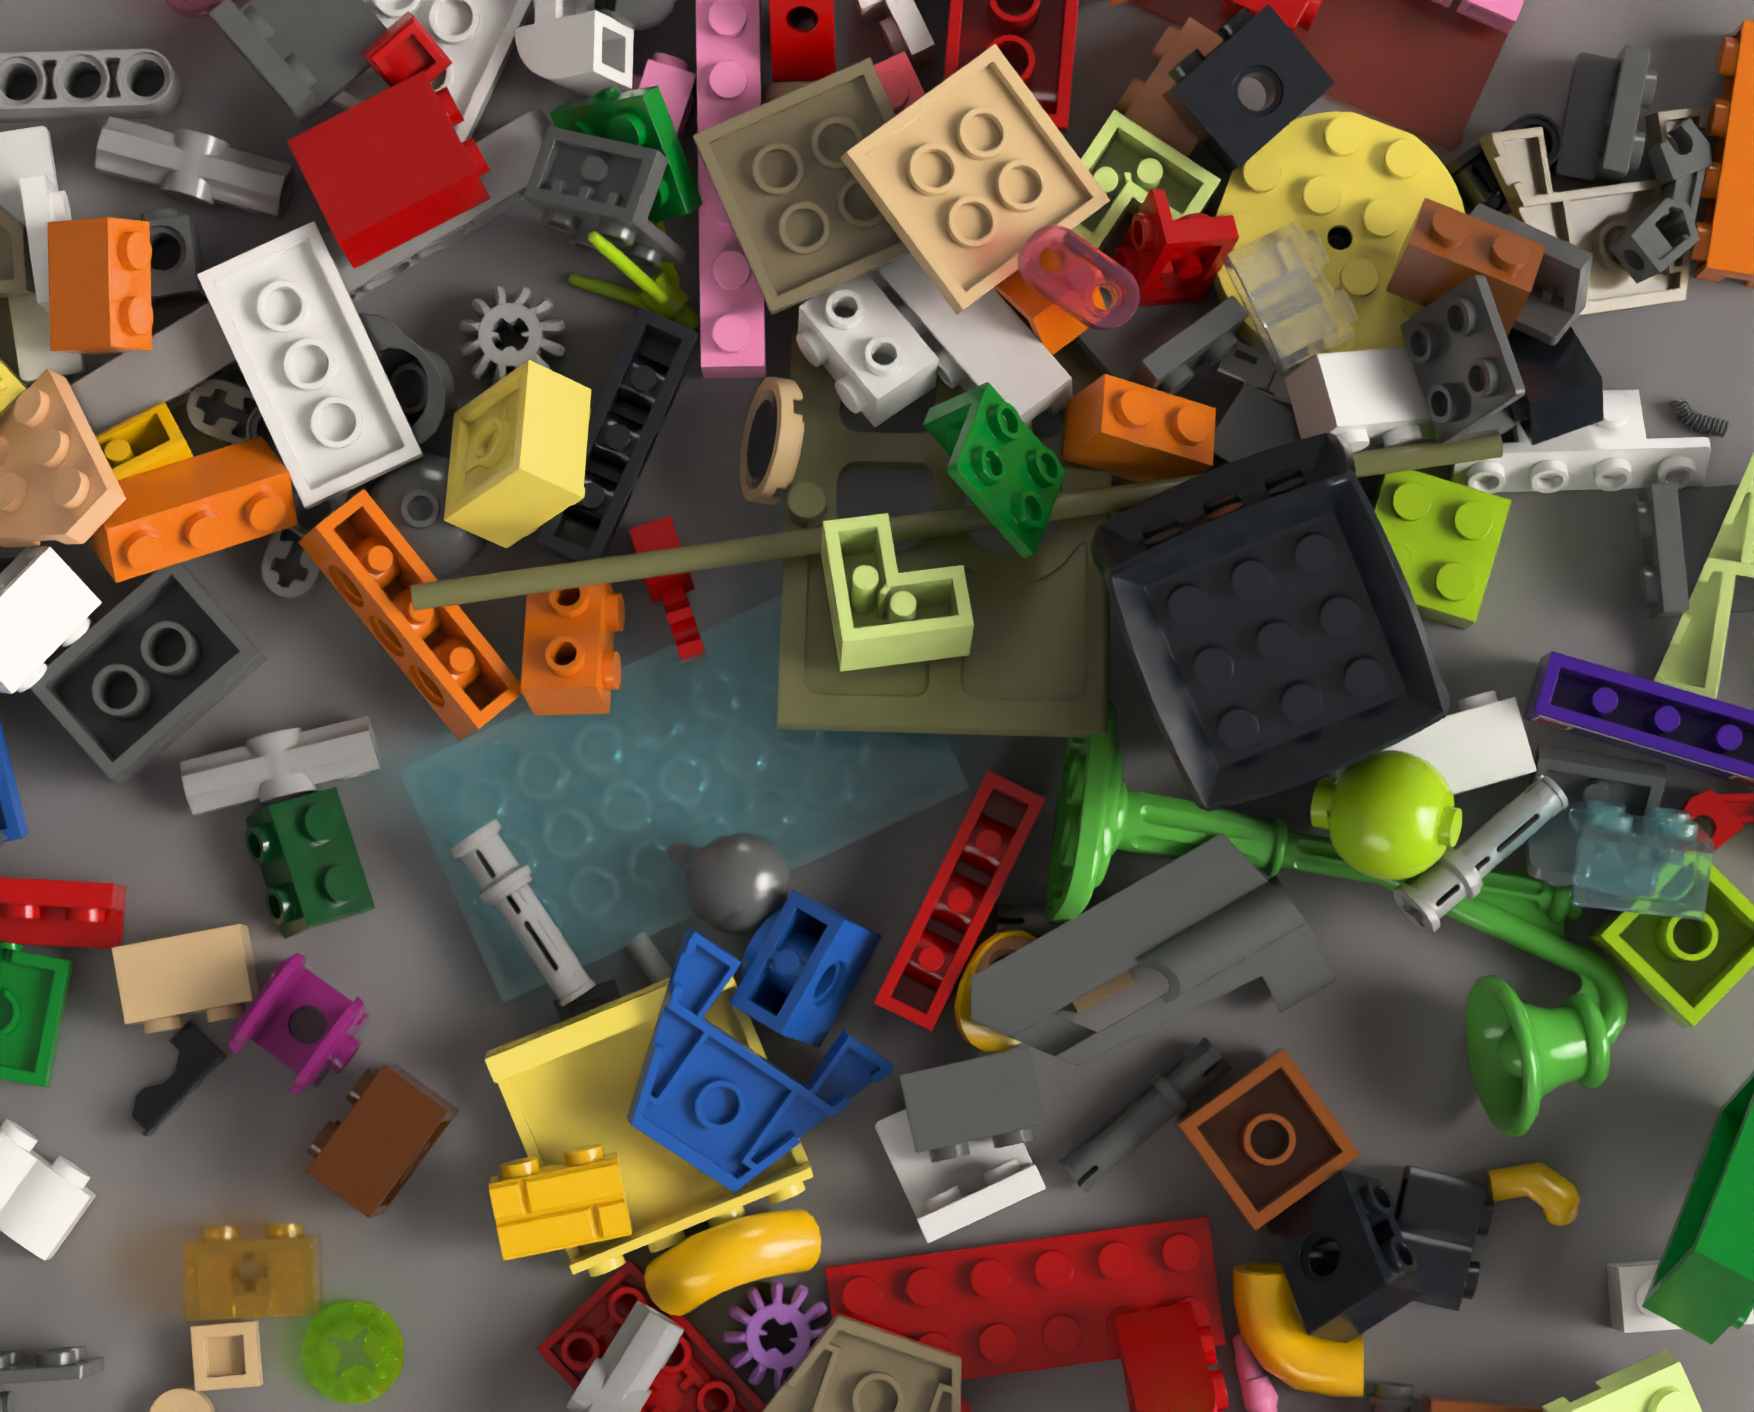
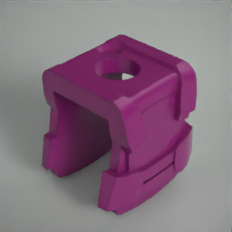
M299 953L281 961L274 968L270 979L246 1012L241 1014L235 1022L229 1044L230 1049L236 1054L244 1049L247 1043L252 1040L299 1075L289 1091L296 1094L306 1091L312 1084L318 1087L330 1069L337 1074L344 1070L362 1044L354 1036L370 1016L365 1011L364 1002L358 996L353 1002L304 966L306 964V956ZM305 1006H313L319 1009L326 1020V1030L323 1036L311 1044H304L298 1041L292 1035L290 1029V1020L293 1014Z

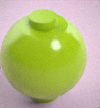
M1383 750L1347 766L1338 779L1326 776L1320 778L1313 794L1311 823L1313 827L1330 830V839L1334 849L1354 870L1375 879L1401 880L1416 876L1429 869L1441 858L1447 846L1454 847L1456 845L1462 827V810L1454 807V797L1447 781L1432 764L1412 753Z

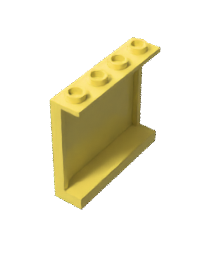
M733 975L704 1018L767 1059L751 1017L729 1004L738 989ZM670 977L486 1052L485 1062L494 1083H498L527 1156L538 1157L540 1167L565 1162L563 1152L576 1147L601 1144L603 1154L617 1151L632 1223V1235L566 1248L570 1258L569 1267L573 1275L586 1269L590 1277L608 1273L626 1263L623 1255L645 1245H648L651 1253L669 1248L686 1238L684 1229L706 1220L711 1228L738 1219L746 1214L743 1205L767 1196L770 1204L787 1200L803 1192L806 1189L803 1181L814 1177L812 1167L800 1140L797 1146L734 1193L629 1123L627 1114Z

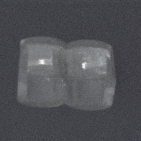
M1295 220L1225 256L1223 263L1243 305L1252 318L1258 335L1280 376L1303 365L1316 354L1328 353L1350 342L1355 336L1351 325L1358 322L1356 310L1346 291L1342 287L1333 290L1326 279L1322 267L1329 264V259L1320 238L1313 229L1304 233L1298 221Z

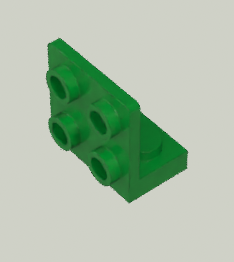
M989 382L929 408L923 426L950 455L951 458L947 466L949 476L1023 558L1036 554L1066 473L1056 455L1040 442L1021 420L1017 410L1007 403Z

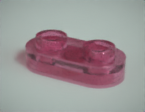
M1059 225L1045 226L1030 234L1022 243L1018 253V268L1025 282L1085 326L1098 331H1108L1125 324L1134 316L1139 306L1140 292L1133 275L1072 230ZM1043 250H1051L1057 254L1060 264L1056 272H1048L1042 268L1039 258ZM1096 287H1103L1110 292L1112 304L1108 310L1099 309L1094 304L1092 295Z

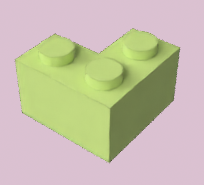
M1113 110L1081 158L1083 164L1110 201L1062 236L1067 247L1078 254H1085L1094 263L1127 212L1132 215L1138 213L1150 190H1165L1172 219L1177 220L1188 214L1203 213L1215 196L1221 179L1118 111Z
M888 513L823 521L821 558L840 672L968 656L970 654L974 622L964 565L898 573Z

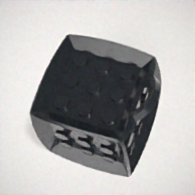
M1323 433L1280 445L1225 464L1136 504L1100 524L1095 530L1090 544V552L1097 568L1105 578L1116 619L1139 684L1169 752L1189 788L1194 803L1200 809L1209 812L1237 805L1320 778L1393 746L1446 717L1450 706L1449 694L1440 678L1419 611L1384 529L1356 477L1355 461L1350 445L1342 437L1332 433Z

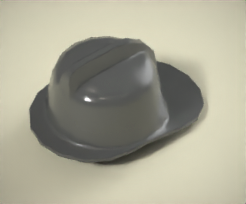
M359 313L358 315L418 444L422 445L437 432L441 420L452 417L458 409L457 404L454 402L455 384L452 371L444 358L430 348L417 345L395 324L380 315Z

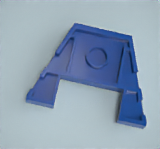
M689 926L684 933L627 1114V1120L633 1127L735 1193L800 1143L798 1138L828 1115L832 1118L851 1104L849 1099L873 1081L878 1084L891 1073L895 1066L887 1058L843 1029L810 1078L803 1084L705 1019V1014L741 965V962L737 957Z

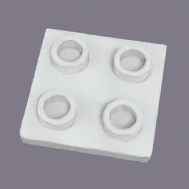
M906 1109L878 1121L875 1125L876 1131L915 1213L927 1243L1046 1189L1024 1143L996 1149L994 1148L992 1136L968 1142L970 1155L932 1163L929 1150L919 1153L915 1152Z

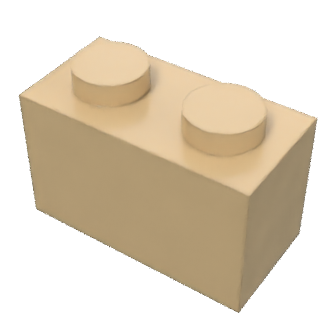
M235 924L112 948L124 1022L130 1025L143 1023L145 1035L183 1028L181 1016L200 1012L207 1013L208 1023L239 1018L241 1014L246 1012L245 1004L252 1003L259 993L247 925Z

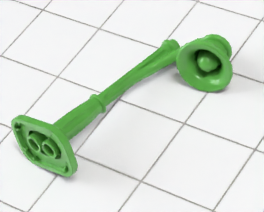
M1111 701L1109 704L1108 733L1106 735L1092 732L1089 738H1067L1059 779L1046 885L1045 918L1047 923L1062 925L1071 919L1077 918L1091 899L1094 888L1102 883L1111 856L1116 850L1175 860L1221 833L1234 844L1256 869L1264 870L1268 877L1277 875L1280 868L1377 884L1394 891L1401 883L1410 885L1424 873L1422 872L1416 876L1401 880L1371 878L1350 867L1338 855L1330 838L1288 830L1287 823L1282 817H1278L1271 822L1222 808L1208 812L1200 809L1192 801L1127 789V785L1122 778V751L1115 743L1117 720L1116 710ZM1493 868L1482 878L1483 886L1475 898L1472 900L1462 899L1445 915L1574 973L1580 980L1579 991L1576 994L1569 995L1561 1007L1545 1008L1525 1004L1519 999L1515 990L1496 975L1477 978L1468 994L1465 1013L1466 1048L1471 1075L1480 1102L1495 1127L1507 1137L1523 1136L1528 1132L1538 1115L1540 1100L1556 1088L1574 1081L1584 1088H1596L1603 1084L1609 1072L1610 1045L1615 1042L1626 1024L1629 1002L1624 982L1612 964L1593 950L1565 938V919L1577 921L1582 913L1585 901V886L1571 884L1565 887L1549 885L1527 873Z

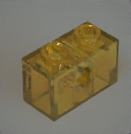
M304 1223L265 1225V1237L240 1238L239 1226L200 1228L201 1240L183 1242L186 1321L310 1316L324 1312L321 1234L304 1235ZM251 1253L255 1254L257 1264L268 1265L269 1276L257 1280L256 1288H252L251 1278L246 1276L239 1277V1265L250 1262Z

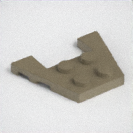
M1707 106L1660 111L1645 116L1650 149L1654 145L1668 139L1673 149L1679 153L1677 142L1668 132L1675 125L1688 118L1694 122L1700 131L1706 130L1708 119ZM1542 127L1494 132L1480 137L1483 152L1514 217L1525 224L1561 240L1571 242L1575 246L1593 254L1586 307L1578 317L1671 304L1686 300L1691 261L1689 257L1692 247L1661 273L1637 284L1608 248V245L1644 208L1662 200L1664 185L1660 187L1655 172L1654 180L1553 192ZM1658 220L1655 223V226L1663 235V232L1660 228V222Z
M837 1313L761 1412H960L961 1357Z

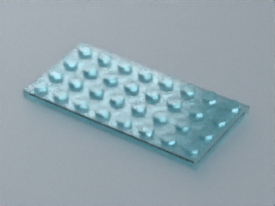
M781 595L700 631L706 656L682 663L676 643L621 667L620 689L611 690L610 713L534 716L530 709L400 768L398 772L503 1003H507L548 983L525 951V948L498 907L495 905L490 908L487 903L483 904L479 898L482 889L462 859H453L448 851L489 822L497 819L501 825L498 834L518 864L527 865L532 872L530 876L533 880L528 885L556 927L561 931L564 939L582 966L586 967L634 943L696 916L689 906L686 896L685 881L687 872L668 857V847L671 844L679 842L694 847H704L720 836L750 833L774 844L783 853L789 864L790 872L969 791L970 786L946 735L935 733L777 729Z

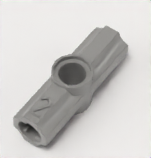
M109 116L107 123L101 129L96 147L95 168L98 172L158 187L161 193L190 204L214 207V203H218L244 212L248 211L281 220L283 212L289 203L295 171L292 164L232 149L229 143L201 132L176 129V133H171L146 124L130 122L123 118L119 119Z
M368 716L303 732L302 728L271 732L246 740V746L226 751H216L180 762L181 778L186 799L194 816L260 800V804L284 801L315 792L318 785L344 781L348 778L372 774L371 772L382 770L375 734Z
M638 1300L602 1359L598 1357L595 1359L566 1406L570 1409L569 1412H640L652 1393L648 1388L660 1369H663L681 1340L679 1338L685 1329L656 1309Z

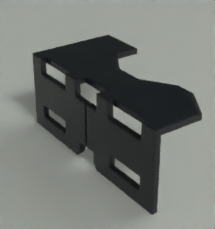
M190 1020L170 1040L180 1051L176 1071L165 1083L144 1088L136 1096L132 1117L146 1130L143 1133L144 1136H152L158 1130V1127L183 1104V1101L203 1083L202 1081L228 1057Z

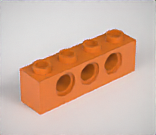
M362 489L316 525L298 542L459 742L479 730L522 694L520 681L458 605L414 611L410 585L438 580L365 489Z

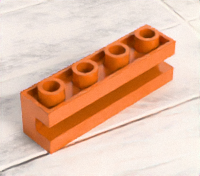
M1743 20L1732 33L1731 38L1723 37L1719 48L1716 73L1725 75L1722 99L1714 98L1710 108L1707 135L1716 137L1713 165L1705 170L1700 198L1707 199L1704 221L1695 222L1700 240L1692 246L1689 259L1697 260L1695 279L1720 283L1727 277L1745 280V287L1754 288V21Z

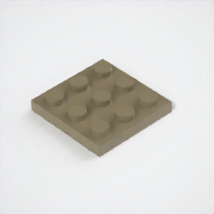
M870 58L693 135V141L771 315L911 254L840 158L849 149L896 116Z

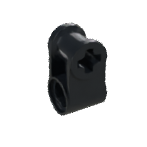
M1542 114L1524 115L1500 131L1542 127L1547 146L1549 170L1555 164L1563 147V135L1559 126L1550 117ZM1481 143L1473 146L1446 166L1457 186L1459 194L1472 211L1479 203L1496 211L1501 210L1508 204L1483 152Z

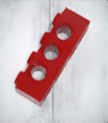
M987 771L873 1004L932 1032L1046 798L994 772Z

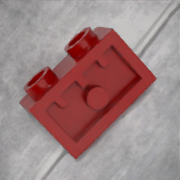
M1150 190L1138 213L1134 214L1131 226L1120 246L1116 247L1113 257L1115 277L1119 284H1125L1130 307L1202 302L1217 277V272L1221 270L1239 239L1233 215L1209 217L1204 213H1192L1173 220L1165 190Z
M0 877V941L20 945L112 949L113 947L123 946L127 886L102 882Z

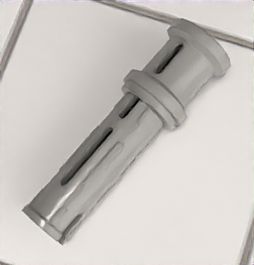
M1539 775L1529 787L1501 811L1496 813L1458 848L1448 847L1441 858L1410 885L1401 883L1396 887L1393 895L1399 908L1421 931L1433 934L1440 927L1439 919L1462 899L1472 900L1480 893L1484 876L1519 848L1545 823L1569 805L1565 793L1551 778Z
M495 819L457 843L448 851L453 859H462L482 889L479 898L483 904L487 903L490 908L495 905L498 907L525 948V951L559 999V1004L561 1007H564L597 984L594 979L590 978L564 939L561 931L556 927L528 885L533 880L530 876L532 872L527 865L518 864L498 834L501 825Z

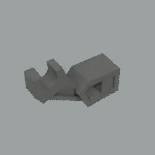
M1690 118L1675 125L1668 132L1677 142L1679 153L1673 149L1668 139L1654 145L1647 151L1660 187L1664 185L1662 200L1644 208L1608 245V248L1636 284L1661 273L1700 240L1695 226V218L1705 170L1707 167L1712 166L1713 163L1709 142ZM1658 220L1660 222V228L1663 232V235L1655 226V223Z

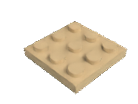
M996 44L840 157L956 315L1110 201Z

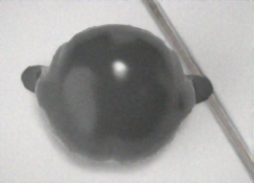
M735 833L729 836L717 837L704 847H694L679 842L668 847V857L687 872L685 891L689 906L698 918L710 924L718 931L733 935H746L756 932L770 915L783 908L788 899L790 889L789 864L783 853L774 844L762 837L750 833Z

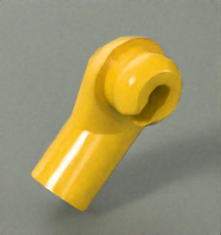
M1535 1162L1486 1171L1490 1198L1494 1199V1202L1528 1196L1543 1208L1546 1221L1555 1226L1569 1225L1578 1216L1580 1195L1577 1188L1545 1163Z

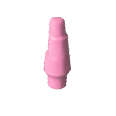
M1240 1334L1235 1335L1232 1338L1235 1352L1234 1362L1244 1408L1248 1412H1278L1279 1396L1270 1377L1265 1376L1262 1367Z

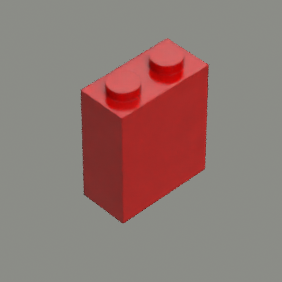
M424 70L287 140L337 243L354 269L490 199L480 179L482 175L490 172L484 157L473 137L463 142L460 141L454 126L463 122L464 119L447 86L435 92Z

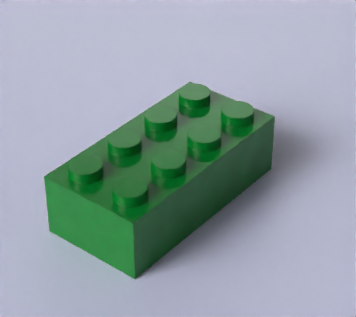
M1754 1071L1723 1104L1719 1111L1642 1305L1647 1310L1711 1345L1730 1326L1740 1329L1754 1307Z

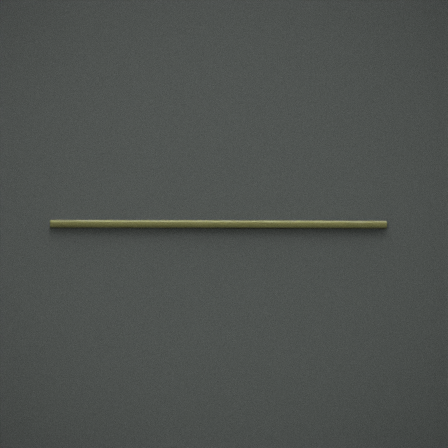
M1496 432L1448 444H1441L1440 440L1358 451L1353 453L1356 477L1500 458L1503 456V444L1500 433ZM1200 474L1060 493L1057 495L1048 521L1125 511L1152 496ZM976 505L889 517L893 543L997 529ZM823 527L410 585L413 609L416 611L820 554Z

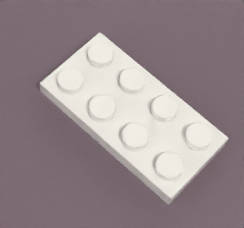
M315 221L197 274L280 456L290 472L292 482L307 510L424 456Z

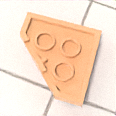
M48 368L28 389L20 394L16 403L0 419V546L4 548L40 546L41 541L57 540L65 545L84 544L126 500L67 379Z

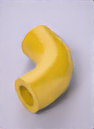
M799 1208L748 1215L716 1225L686 1238L652 1259L646 1267L644 1276L646 1290L651 1300L662 1311L670 1315L682 1316L722 1292L742 1284L763 1278L811 1270L817 1263L821 1253L820 1230L814 1217L806 1210Z
M1251 1262L1236 1265L1233 1268V1303L1240 1336L1260 1366L1295 1390L1330 1397H1364L1363 1333L1348 1343L1309 1336L1281 1263Z

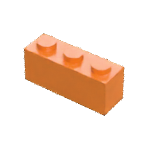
M259 436L118 480L126 500L89 538V543L111 577L118 583L297 526L290 472L263 437Z

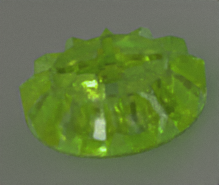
M348 1300L327 1307L308 1325L300 1352L305 1369V1377L311 1381L322 1396L352 1405L374 1400L389 1390L402 1370L405 1346L400 1328L385 1310L369 1302ZM367 1328L369 1332L364 1338L366 1343L362 1351L369 1357L368 1361L377 1366L374 1370L368 1365L364 1367L361 1364L355 1363L338 1376L336 1372L340 1368L338 1363L341 1360L342 1353L335 1348L336 1344L330 1341L329 1337L350 1342L356 1335H361L364 1329Z

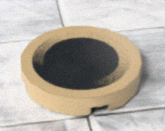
M766 377L759 385L750 404L743 430L739 468L741 491L746 501L775 505L781 500L780 493L775 492L776 489H787L788 484L794 478L804 435L803 415L793 413V400L802 401L803 399L802 391L794 380Z

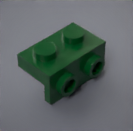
M336 787L268 805L246 818L248 828L245 836L246 845L252 860L259 864L267 887L265 893L266 908L272 921L279 925L282 936L285 939L296 936L311 928L363 914L375 908Z

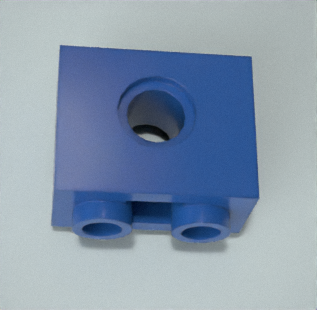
M792 890L783 908L770 915L751 939L741 964V983L729 1004L781 1035L820 1048L882 936L832 906Z

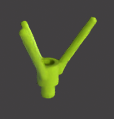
M654 220L650 221L664 234H666L663 220L655 223ZM592 231L588 235L589 242L639 286L640 289L634 291L575 273L570 274L568 277L570 285L631 304L637 308L642 307L692 330L700 324V316L686 303L689 296L678 286L681 281L673 263L661 261L660 270L650 278L599 232Z

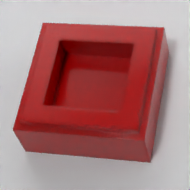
M409 11L360 52L389 88L423 70L431 82L452 64L448 56Z

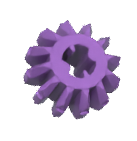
M773 1279L770 1288L771 1302H765L760 1290L756 1286H751L747 1289V1297L756 1309L754 1314L742 1306L732 1305L729 1315L748 1326L747 1329H730L725 1331L724 1341L731 1344L746 1342L747 1348L737 1352L731 1358V1364L734 1368H738L754 1358L758 1364L753 1369L749 1382L756 1386L763 1380L767 1367L775 1369L774 1385L775 1389L778 1390L787 1378L785 1368L792 1366L794 1369L812 1346L810 1341L817 1340L827 1327L826 1325L811 1327L810 1325L811 1321L821 1317L827 1311V1306L823 1301H820L804 1312L799 1306L807 1296L808 1287L804 1284H799L794 1291L791 1302L783 1301L782 1279ZM775 1318L780 1325L791 1321L795 1326L798 1334L790 1335V1341L795 1343L790 1349L783 1351L778 1344L767 1347L763 1343L760 1335H767L768 1328L762 1326L767 1320Z

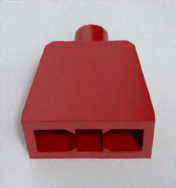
M769 0L772 82L817 81L835 73L834 0ZM796 7H808L813 10L814 25L804 30L792 27L791 10Z

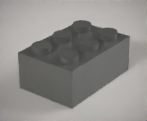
M181 562L156 570L48 665L45 674L30 689L106 776L113 782L125 785L268 658L186 565Z

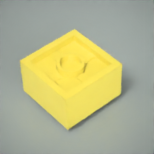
M528 360L455 412L444 521L507 549L523 537L535 532L538 527L569 506L575 505L584 499L588 427L591 418V389Z

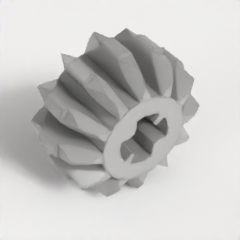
M503 286L495 287L493 295L498 304L497 306L490 309L479 298L474 299L471 303L476 314L482 318L481 322L469 319L460 321V331L468 337L476 338V340L460 346L459 352L463 359L473 360L480 358L471 371L472 376L477 381L486 379L495 371L494 385L528 360L551 370L549 365L543 361V358L563 359L566 354L564 346L549 340L566 332L563 320L552 319L545 321L554 308L549 298L539 300L530 308L532 292L527 286L519 288L514 303H509L508 295ZM506 328L513 333L519 332L522 328L529 331L521 334L526 345L519 351L512 346L506 347L503 351L497 349V347L504 345L499 336L500 333Z

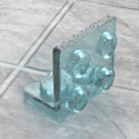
M1600 800L1587 801L1586 810L1570 809L1568 822L1578 836L1570 896L1572 906L1704 920L1714 842L1699 823L1690 820L1689 812L1655 807L1651 808L1650 817L1636 816L1625 813L1626 806L1623 804Z

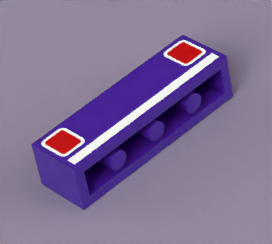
M1554 651L1540 658L1523 719L1754 787L1753 710Z

